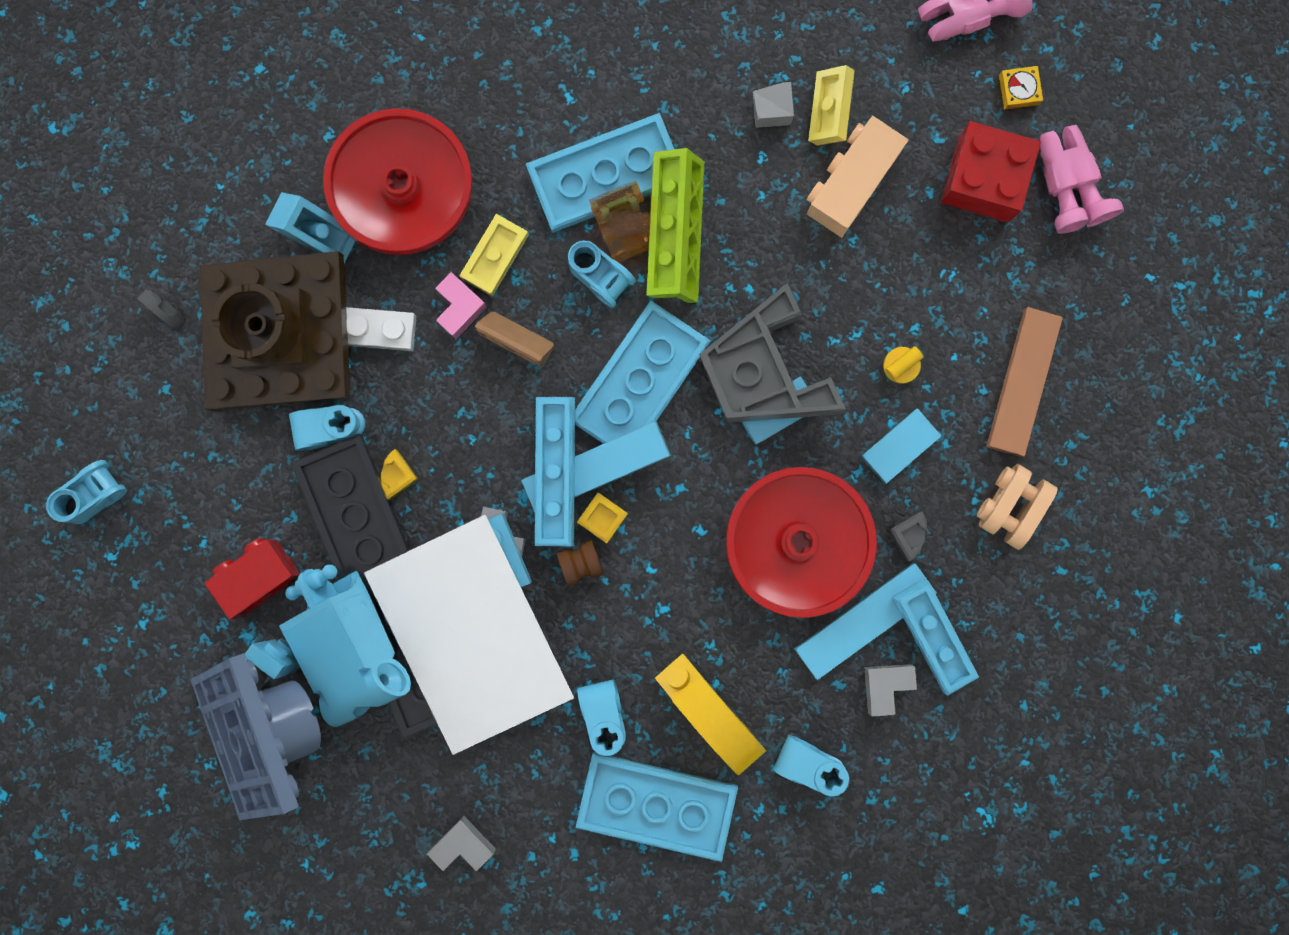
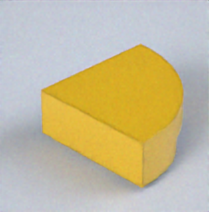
M396 449L385 459L381 472V484L389 500L418 480Z

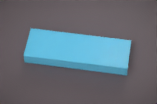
M924 579L892 597L944 694L948 696L979 678L929 581Z

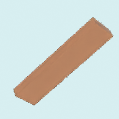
M1030 307L1024 309L987 441V448L1018 457L1025 456L1063 317Z

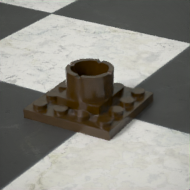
M335 251L200 265L205 409L216 411L351 399L344 254Z

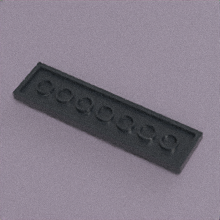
M358 434L294 461L291 465L331 563L337 568L338 580L355 571L358 572L395 652L393 659L398 661L410 676V691L406 695L389 702L401 735L405 738L433 726L437 722L364 572L410 551L391 503L383 490L381 479L362 435Z

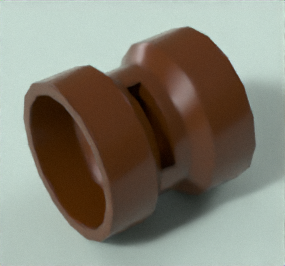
M592 540L581 543L580 547L573 551L565 549L557 552L563 575L569 587L580 583L584 577L590 576L595 578L604 574Z

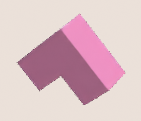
M452 272L436 287L439 294L451 304L436 321L457 339L487 306Z

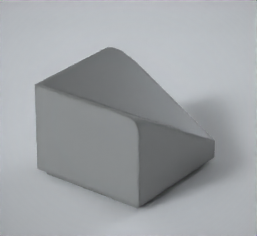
M784 82L753 91L755 128L792 124L794 110L791 82Z

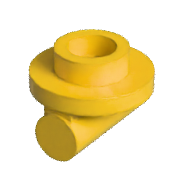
M915 346L911 349L897 347L891 350L886 355L883 363L886 376L891 381L899 384L912 381L920 372V360L923 358V354Z

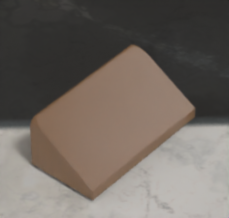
M490 312L478 321L475 326L480 336L540 368L541 366L544 367L554 348L553 342L496 312Z

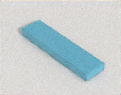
M536 397L535 546H574V397Z
M656 421L575 456L574 498L670 457L671 454ZM534 474L521 481L535 512Z
M915 563L910 564L798 645L794 650L815 679H820L900 621L903 616L892 597L924 579L927 580Z

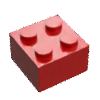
M970 121L959 135L940 203L1008 223L1011 222L1022 211L1041 141Z

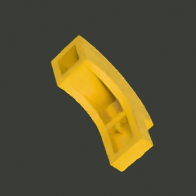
M681 654L655 677L682 714L738 776L766 752V749L726 705L684 654Z

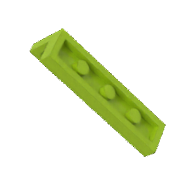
M687 148L654 152L647 296L651 298L677 297L687 303H698L705 162Z

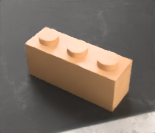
M873 115L865 126L859 123L847 140L851 144L847 153L843 155L839 152L828 167L827 171L831 173V176L825 184L818 182L809 194L807 200L811 202L807 215L842 238L900 155L909 139Z

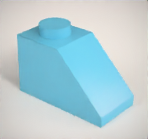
M281 192L265 224L294 242L317 253L339 251L344 254V263L355 243V240L340 227L334 216L301 196Z

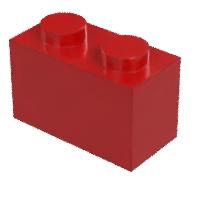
M256 539L243 549L245 554L234 562L232 559H229L212 570L214 576L207 580L205 585L229 620L244 617L298 579L300 572L278 540Z

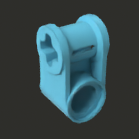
M590 241L576 242L569 250L568 264L570 272L587 286L601 302L612 309L616 306L615 300L628 285H634L636 282L635 277L624 266L611 259ZM588 253L593 256L595 262L589 268H580L575 264L574 260L579 254Z
M344 405L306 409L289 414L295 451L318 449L329 444L339 443L358 434L362 435L365 429L363 414L359 410ZM345 417H349L350 423L346 424L344 429L340 428L339 422H343Z
M99 460L83 468L73 479L54 491L48 497L46 510L49 516L56 521L82 524L105 507L112 505L126 494L127 489L123 484L118 485L107 470L109 467L108 463L105 460ZM74 498L76 508L71 515H68L66 512L67 502Z
M615 680L579 687L577 689L579 704L593 750L602 756L616 754L625 742L626 731L621 715V703ZM607 727L610 733H617L618 736L612 742V746L609 747L606 741L599 740V736L603 734L604 728Z
M788 735L773 770L795 783L804 784L828 796H838L843 793L848 787L849 775L842 762L810 743ZM835 768L839 778L837 780L831 779L827 784L822 773L823 771L830 773Z

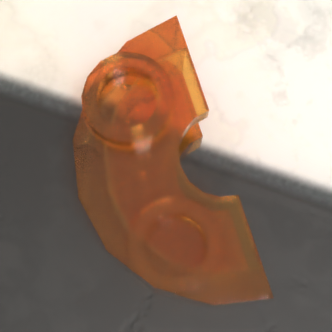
M636 181L626 183L588 200L613 260L620 263L649 250L650 216L648 212L642 214L640 212L639 203L644 202V198Z

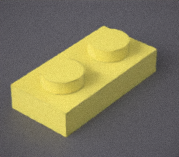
M847 65L818 71L816 74L808 141L817 146L846 141L855 71Z
M496 214L459 275L460 278L493 297L528 238V231Z

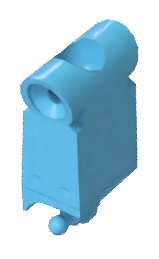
M326 565L322 570L308 569L302 572L295 582V586H289L286 589L285 594L289 600H297L300 595L304 596L307 602V609L279 625L313 693L320 694L319 706L323 719L329 725L338 727L361 717L370 707L382 706L406 695L410 691L411 682L406 669L393 659L395 654L358 572L355 571L332 584L328 579L336 577L337 568L333 565Z

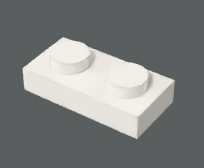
M346 307L348 346L413 351L416 315L414 313Z

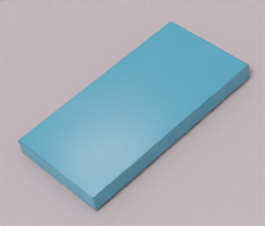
M660 113L526 163L552 233L652 195L654 152L674 150Z
M650 301L575 409V425L604 444L657 421L700 359V353L707 349L711 340L653 301Z
M593 752L576 828L722 862L738 786L613 756H602Z

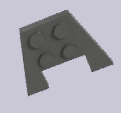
M788 283L700 353L701 362L727 423L845 414L846 408L831 377L796 391L770 334L773 330L802 319L801 311Z

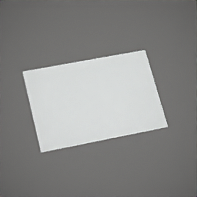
M486 515L364 572L453 755L574 698Z

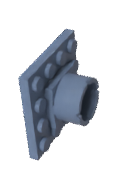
M245 653L229 658L190 679L239 820L285 814L298 808L296 800L299 797L298 786L293 776L287 775L285 766H288L290 762L316 752L321 744L318 720L311 713L314 708L302 686L296 681H290L258 692L256 687L259 680L258 673L252 661H247Z

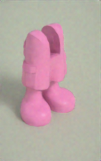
M929 0L918 8V12L922 21H928L949 11L950 17L938 22L928 31V35L934 42L947 40L959 34H971L990 25L991 17L998 15L1023 17L1032 11L1033 4L1032 0H991L989 2L986 0Z
M1077 125L1067 126L1063 130L1062 138L1065 150H1063L1060 139L1055 131H1050L1040 136V154L1045 166L1043 169L1049 195L1058 197L1059 215L1054 223L1057 233H1070L1081 229L1085 225L1091 227L1108 221L1124 212L1120 200L1103 199L1099 194L1095 184L1101 179V173L1096 163V158L1089 151ZM1072 189L1079 190L1083 208L1077 205Z

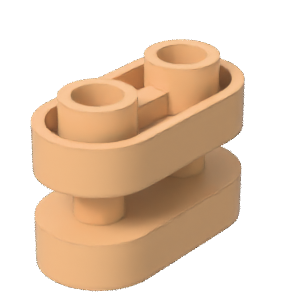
M1016 464L1013 468L1007 466L1001 472L995 484L999 489L993 499L987 498L977 513V517L981 519L979 527L991 534H995L1000 527L1006 529L1007 534L1004 542L1017 550H1020L1029 541L1058 490L1056 486L1044 479L1035 487L1028 483L1032 472L1019 464ZM1022 496L1026 501L1016 518L1010 515V512L1019 497Z

